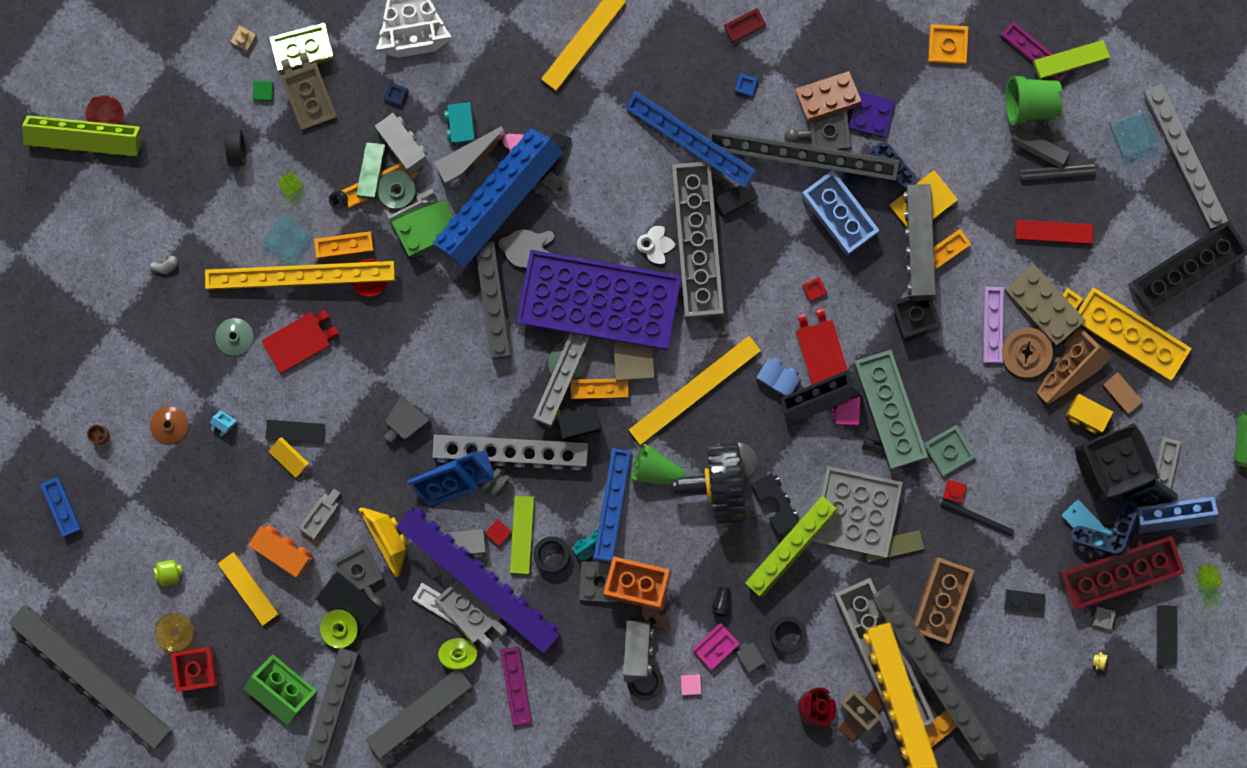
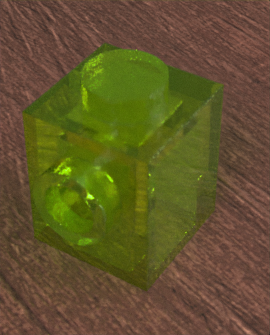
M1210 563L1198 566L1199 570L1194 571L1200 590H1206L1223 584L1216 565L1210 566Z

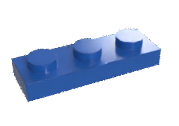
M60 477L40 484L62 537L82 530Z

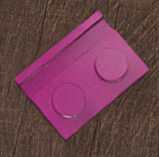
M720 623L693 648V651L712 670L740 643Z

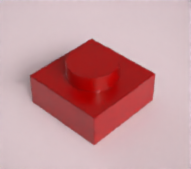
M947 480L943 499L962 503L967 484Z

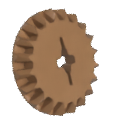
M1034 328L1015 330L1007 337L1002 348V357L1006 367L1020 377H1034L1041 374L1048 368L1053 355L1052 345L1048 337L1040 330ZM1030 341L1029 347L1033 354L1028 356L1025 363V354L1022 353V350H1026Z

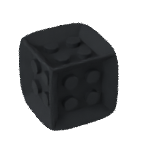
M1135 423L1075 447L1077 461L1087 485L1097 502H1102L1107 498L1136 489L1159 477L1149 447Z

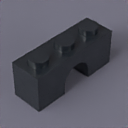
M770 473L751 483V486L759 501L765 498H773L777 501L779 506L778 512L768 519L776 534L779 535L795 527L800 518L796 510H791L788 505L791 501L786 492L782 493L779 487L782 484L778 476H773Z

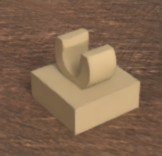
M239 26L231 43L248 52L257 35Z

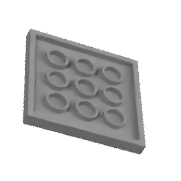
M827 466L821 496L828 499L840 511L812 542L887 558L903 482Z

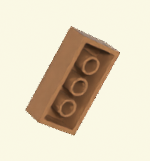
M938 557L934 559L914 618V622L924 636L950 644L974 570Z

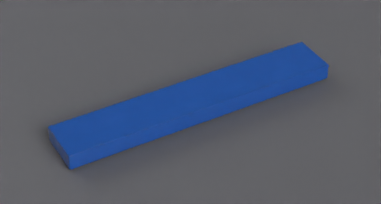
M612 448L593 558L595 561L612 563L631 451Z

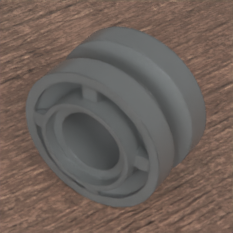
M499 468L493 471L494 479L484 482L482 490L485 492L491 491L490 496L492 498H495L497 495L499 496L503 492L510 479L507 474L502 476V470Z

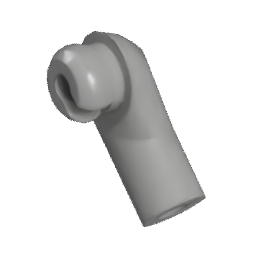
M169 256L162 264L152 262L150 271L169 274L176 269L178 259L175 256Z

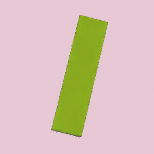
M1104 40L1034 60L1033 65L1039 80L1108 60L1110 55Z
M515 496L510 573L529 574L534 497Z

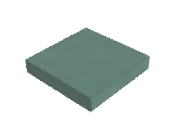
M957 425L924 443L928 454L942 477L976 458Z

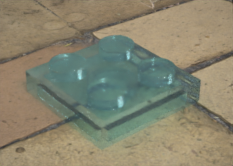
M1145 108L1109 123L1123 158L1160 143Z
M281 213L260 244L290 265H293L314 234L284 213Z

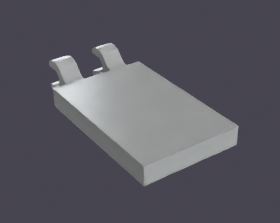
M458 580L434 600L473 644L478 640L486 651L493 644L485 635L489 629L493 628L499 638L503 637L507 632L506 628L499 622L502 617Z

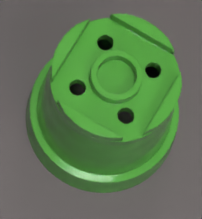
M1010 76L1005 93L1006 115L1011 125H1021L1027 121L1057 119L1061 115L1063 98H1059V92H1062L1060 82L1026 79L1024 76Z

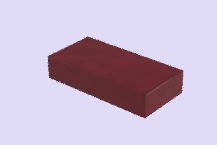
M758 8L724 24V28L732 43L766 26Z

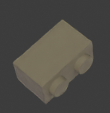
M852 688L838 702L867 731L881 718Z

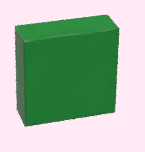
M253 80L252 99L272 101L273 81Z

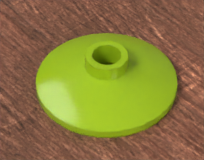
M333 610L327 613L321 620L320 633L328 645L334 648H344L355 640L358 626L354 617L347 611ZM339 624L344 627L343 631L338 629Z
M455 638L446 641L440 647L438 656L440 662L445 667L452 670H462L475 662L477 649L471 641Z

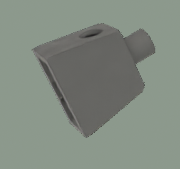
M401 396L385 421L391 428L384 437L391 443L399 436L407 441L426 426L430 420Z

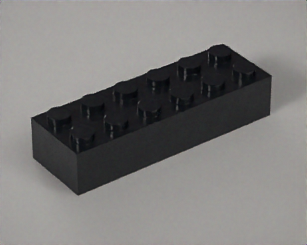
M1228 220L1135 279L1128 286L1147 315L1151 316L1247 255V247Z

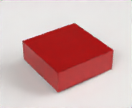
M820 277L802 284L810 302L827 294Z
M499 519L485 532L498 546L512 533Z

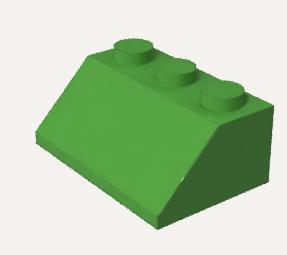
M273 654L250 677L243 688L287 725L295 719L317 692L315 688Z

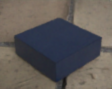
M390 82L383 100L401 107L408 88Z

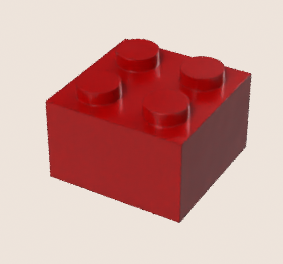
M214 647L171 653L176 692L219 685Z

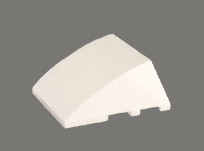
M387 0L383 26L380 30V39L376 51L397 58L435 52L452 38L430 0Z

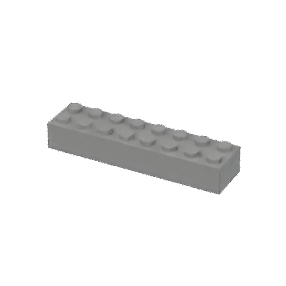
M707 162L673 164L672 176L685 319L723 316L711 165Z
M868 578L833 595L887 712L890 706L889 703L884 702L881 691L884 688L877 681L875 672L878 670L876 665L871 663L869 653L872 651L870 646H866L863 634H866L864 629L886 623L888 620L873 599L876 589L871 578ZM892 628L923 725L926 726L935 722V719ZM891 721L893 727L896 728L895 722Z

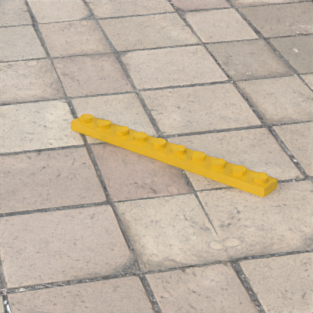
M394 261L205 270V289L207 290L395 281Z

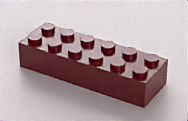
M1167 536L1126 550L1123 555H1111L1060 572L1058 575L1070 609L1076 610L1183 574L1185 571L1173 537Z

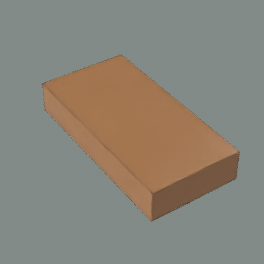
M1116 373L1103 384L1104 388L1126 414H1129L1143 402L1119 373Z

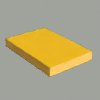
M935 170L916 184H931L933 219L958 200ZM903 194L892 202L889 207L905 227L909 228V221H905V210H908V203H905Z

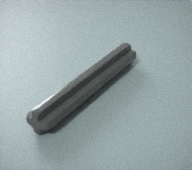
M1094 164L1063 166L1062 168L1021 170L1019 175L1020 180L1025 181L1094 175L1096 169Z

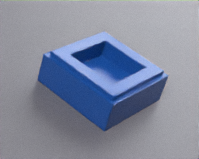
M740 73L734 92L753 97L758 78Z

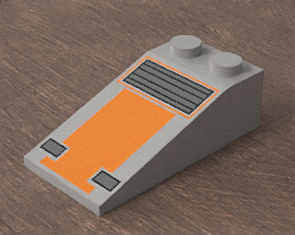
M502 126L434 162L448 189L451 187L455 189L461 186L462 181L503 140L505 133Z

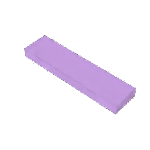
M984 287L983 363H1003L1004 287Z

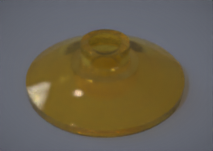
M168 613L159 619L155 627L156 641L162 648L168 651H180L186 648L192 641L194 634L191 621L181 613ZM174 628H177L179 631L176 636L172 634Z

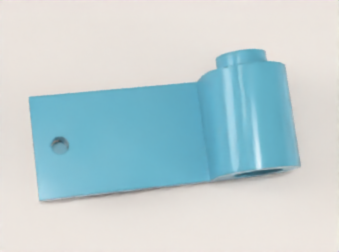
M1079 499L1061 515L1072 528L1084 526L1111 534L1113 528L1108 529L1104 527ZM1081 532L1079 535L1087 538V543H1089V537L1084 536L1083 532ZM1101 536L1096 537L1093 541L1094 545L1099 546L1103 544L1104 538ZM1094 550L1101 557H1104L1107 554L1101 551Z

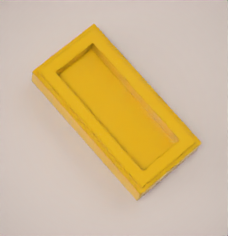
M282 437L269 450V453L296 478L309 464Z

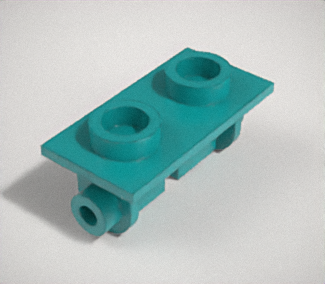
M598 529L594 530L588 538L577 541L575 546L572 547L580 561L583 559L585 561L594 555L593 547L596 546Z

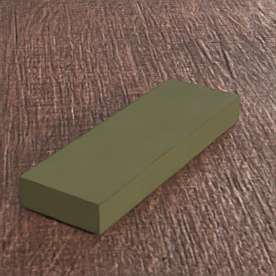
M920 530L892 536L887 558L924 549ZM866 554L867 562L884 558Z

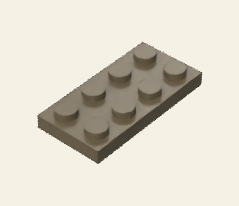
M1034 264L1005 289L1010 297L1056 347L1086 322L1083 316Z

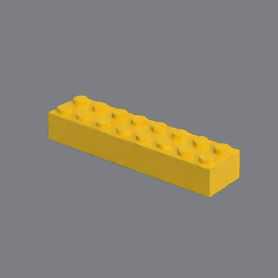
M886 622L864 629L866 633L863 634L866 646H870L872 651L869 653L871 663L876 665L878 670L875 672L877 681L884 688L881 691L884 702L889 703L890 709L887 712L890 720L895 722L896 728H893L896 739L901 740L902 747H899L903 759L907 760L909 764L906 768H938L891 624Z

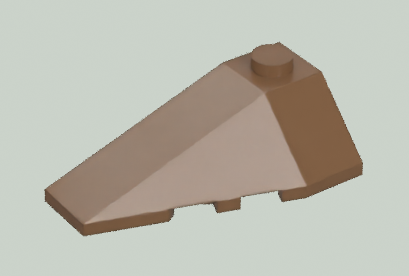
M1081 327L1066 340L1064 354L1062 357L1057 356L1054 361L1057 363L1056 368L1053 372H1049L1037 391L1047 404L1052 403L1098 372L1112 357Z

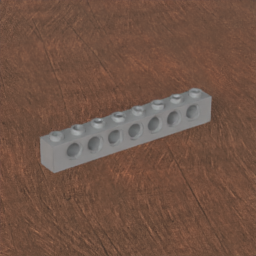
M434 435L432 458L437 459L438 463H448V460H456L468 455V447L476 446L477 452L487 450L489 447L496 448V455L488 457L490 462H494V466H506V463H514V467H525V464H533V468H544V465H552V469L563 470L564 466H571V470L583 471V467H587L588 443ZM457 445L458 452L455 455H450L448 453L449 446ZM508 448L515 449L516 454L513 458L506 457L505 452ZM527 449L535 451V456L532 459L525 458L524 453ZM546 450L554 452L552 460L544 459L543 455ZM571 451L574 455L573 459L568 462L563 460L564 452Z

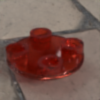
M102 95L93 97L90 100L85 116L88 122L120 125L123 120L124 111L121 103L116 98Z

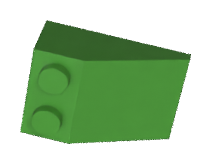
M443 200L393 221L392 224L408 256L412 259L436 247L432 242L454 217L446 201Z

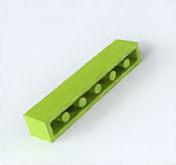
M29 115L26 116L22 125L24 145H31L33 147L41 146L52 149L61 148L71 151L80 150L91 153L100 152L126 156H137L141 148L140 127Z
M821 496L745 583L759 596L764 597L840 510L824 496Z

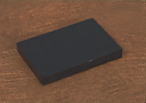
M338 571L316 598L329 611L344 610L350 613L357 622L358 636L364 633L382 609Z

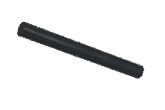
M943 499L940 504L942 507L1010 537L1014 533V529L946 499Z

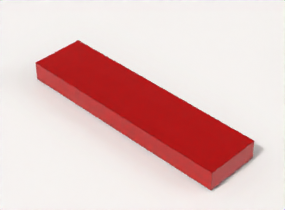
M1016 220L1015 240L1092 244L1093 224Z

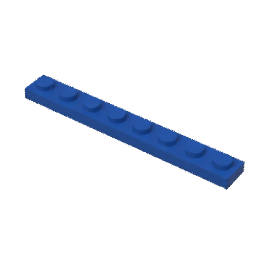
M639 92L633 93L626 106L627 110L744 188L749 187L757 172L755 169Z

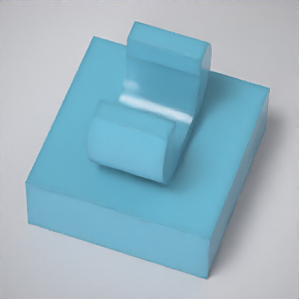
M221 410L211 419V430L220 429V436L222 437L234 427L237 420Z

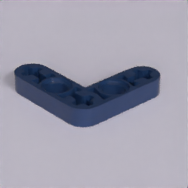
M881 142L865 153L886 157L884 154L880 155L879 153L880 148L883 150L887 149L886 153L889 158L900 160L901 167L897 173L899 177L895 180L897 184L905 190H908L907 185H915L916 178L914 173L888 143ZM904 169H905V171L903 172V175H904L906 178L911 177V179H910V184H908L907 182H906V183H903L904 178H903V176L901 175V172H902ZM845 172V179L850 184H856L864 179L866 175L856 174L857 178H849L850 173Z
M1133 501L1124 502L1120 507L1111 534L1084 526H1077L1071 531V538L1080 546L1114 556L1123 555L1139 515V508ZM1130 507H1132L1134 512L1129 513V520H1127L1126 509H1130ZM1121 524H1127L1129 529L1125 533H1120L1118 527ZM1083 532L1084 536L1089 537V543H1087V538L1084 537L1078 540L1076 534ZM1116 535L1121 537L1119 543L1122 546L1121 548H1117V550H1115L1113 547V544L1117 545L1119 540L1118 537H1115ZM1101 536L1104 538L1103 544L1099 546L1094 545V539Z

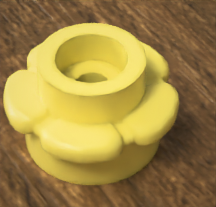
M1102 652L1099 655L1095 654L1093 666H1096L1097 671L1098 669L1104 670L1108 655H1104Z

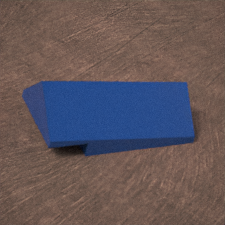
M484 450L472 452L408 480L407 484L430 507L476 491L478 484L493 480L494 474L487 451Z

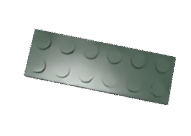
M892 350L855 361V366L890 469L893 470L928 459Z

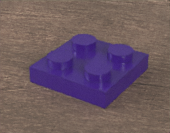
M858 91L862 105L853 108L849 129L885 138L895 101Z

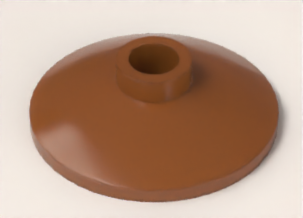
M172 406L163 407L152 416L150 430L153 437L160 443L175 444L185 437L188 431V420L180 409ZM169 421L171 422V427L167 429L165 423Z

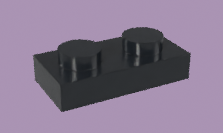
M553 132L551 140L563 151V154L548 171L557 174L561 173L571 137Z
M1006 589L1004 609L1043 613L1045 594Z

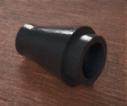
M719 587L711 607L713 609L712 614L727 617L728 612H730L729 588Z

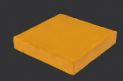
M931 24L928 63L966 65L968 27Z

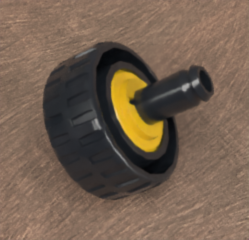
M737 442L716 443L707 446L708 468H705V475L670 480L671 496L673 497L676 495L679 497L707 495L708 501H712L715 523H735L746 519L740 447Z

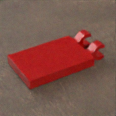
M824 308L815 311L819 324L809 327L805 314L797 317L801 329L795 332L811 385L848 370L833 320L827 321Z
M326 310L321 311L316 316L310 312L261 340L280 374L331 346L328 340L340 334L335 326L326 332L322 331L319 324L330 318Z

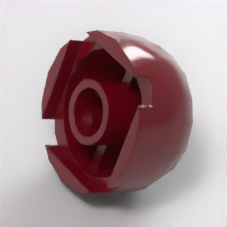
M823 687L812 688L800 697L798 712L806 724L812 727H822L829 725L830 721L834 720L836 702L829 696V690Z

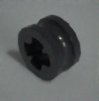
M343 191L332 192L329 196V204L335 209L343 208L348 203V197Z

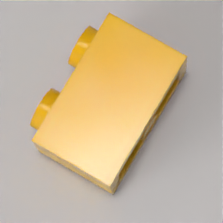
M1077 394L1065 416L1069 417L1071 423L1075 425L1081 423L1086 426L1088 432L1096 435L1097 432L1102 433L1113 411Z

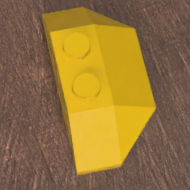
M362 507L359 508V512L394 577L400 576L408 550L406 545L409 543L404 534H399L396 528L398 523L395 517L391 518L383 513Z

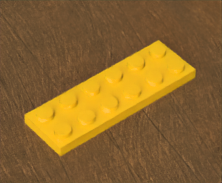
M1094 287L1090 290L1078 310L1086 320L1081 325L1082 327L1169 381H1172L1192 349Z

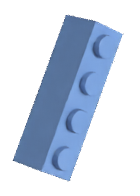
M1214 497L1138 507L1139 515L1136 524L1139 534L1216 523L1218 510Z

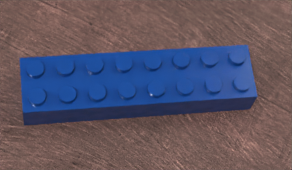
M531 128L523 135L518 144L511 149L506 158L499 163L494 172L486 178L481 187L474 192L469 201L461 207L456 216L449 221L444 230L436 236L432 243L446 257L465 268L563 154V151L549 137Z

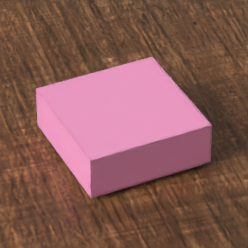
M700 674L681 675L682 695L701 694Z

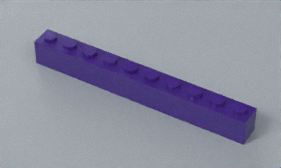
M412 507L397 524L396 528L544 653L559 636L557 631L559 628L553 622L549 621L548 623L544 620V615L539 610L530 608L528 606L529 602L524 597L516 596L513 593L514 589L507 583L503 585L496 573L493 571L489 573L484 568L485 564L478 558L474 560L469 555V550L464 546L459 547L454 543L456 540L447 533L445 535L440 531L441 527L432 520L430 522L426 519V514L421 509Z

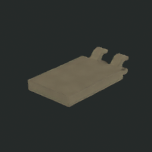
M306 52L299 54L303 68L294 71L288 58L281 60L285 74L280 77L301 130L337 117L317 63L310 64Z
M613 341L616 382L654 379L652 348Z

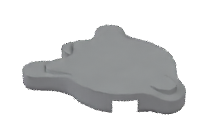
M523 229L513 232L508 237L501 238L498 245L504 251L510 263L520 268H527L530 250L548 252L543 247L554 240V234L552 231L537 234Z

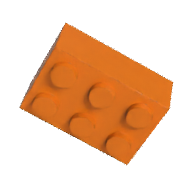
M260 526L248 546L294 577L301 578L314 560L310 556L312 553L304 547L297 548L294 546L296 542L291 538L278 535L280 531L273 526Z
M613 556L603 594L608 599L663 611L672 573L669 569Z

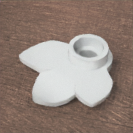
M664 226L650 228L648 233L640 236L637 241L639 251L646 253L648 259L656 264L665 263L663 253H667L675 247V243L670 238L663 236ZM649 241L650 246L644 247L643 242Z

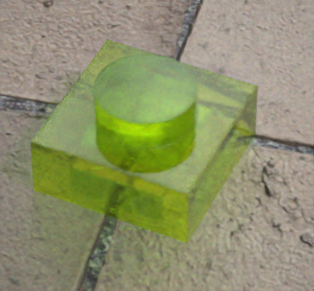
M293 170L277 181L288 197L304 187Z

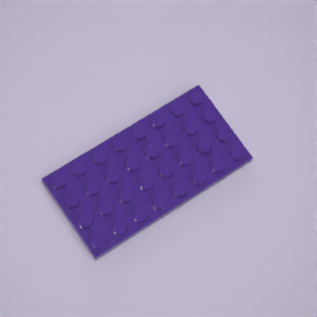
M530 250L516 324L668 351L681 276Z

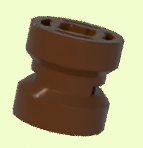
M97 424L88 429L87 437L92 443L101 445L109 440L110 432L106 427Z

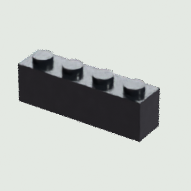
M846 370L780 399L783 414L793 423H796L862 396L859 379L852 372Z

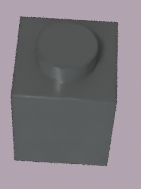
M746 641L738 646L739 650L736 653L748 672L765 663L753 642L749 644Z

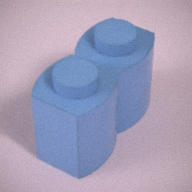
M774 357L772 360L768 358L755 379L783 396L791 394L801 379L798 376L799 373L790 367L788 370L782 367L783 363Z

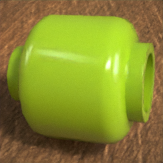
M173 559L158 562L156 568H153L155 582L163 587L177 584L180 580L179 576L183 575L181 565H177Z

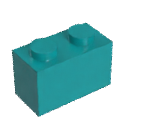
M471 103L447 105L448 111H445V120L450 124V129H447L448 141H451L452 145L470 144L475 141Z

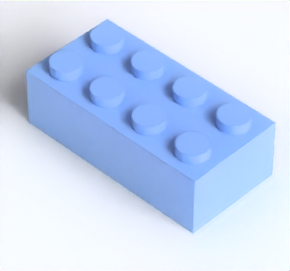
M834 170L802 192L801 197L846 256L878 234L879 229Z

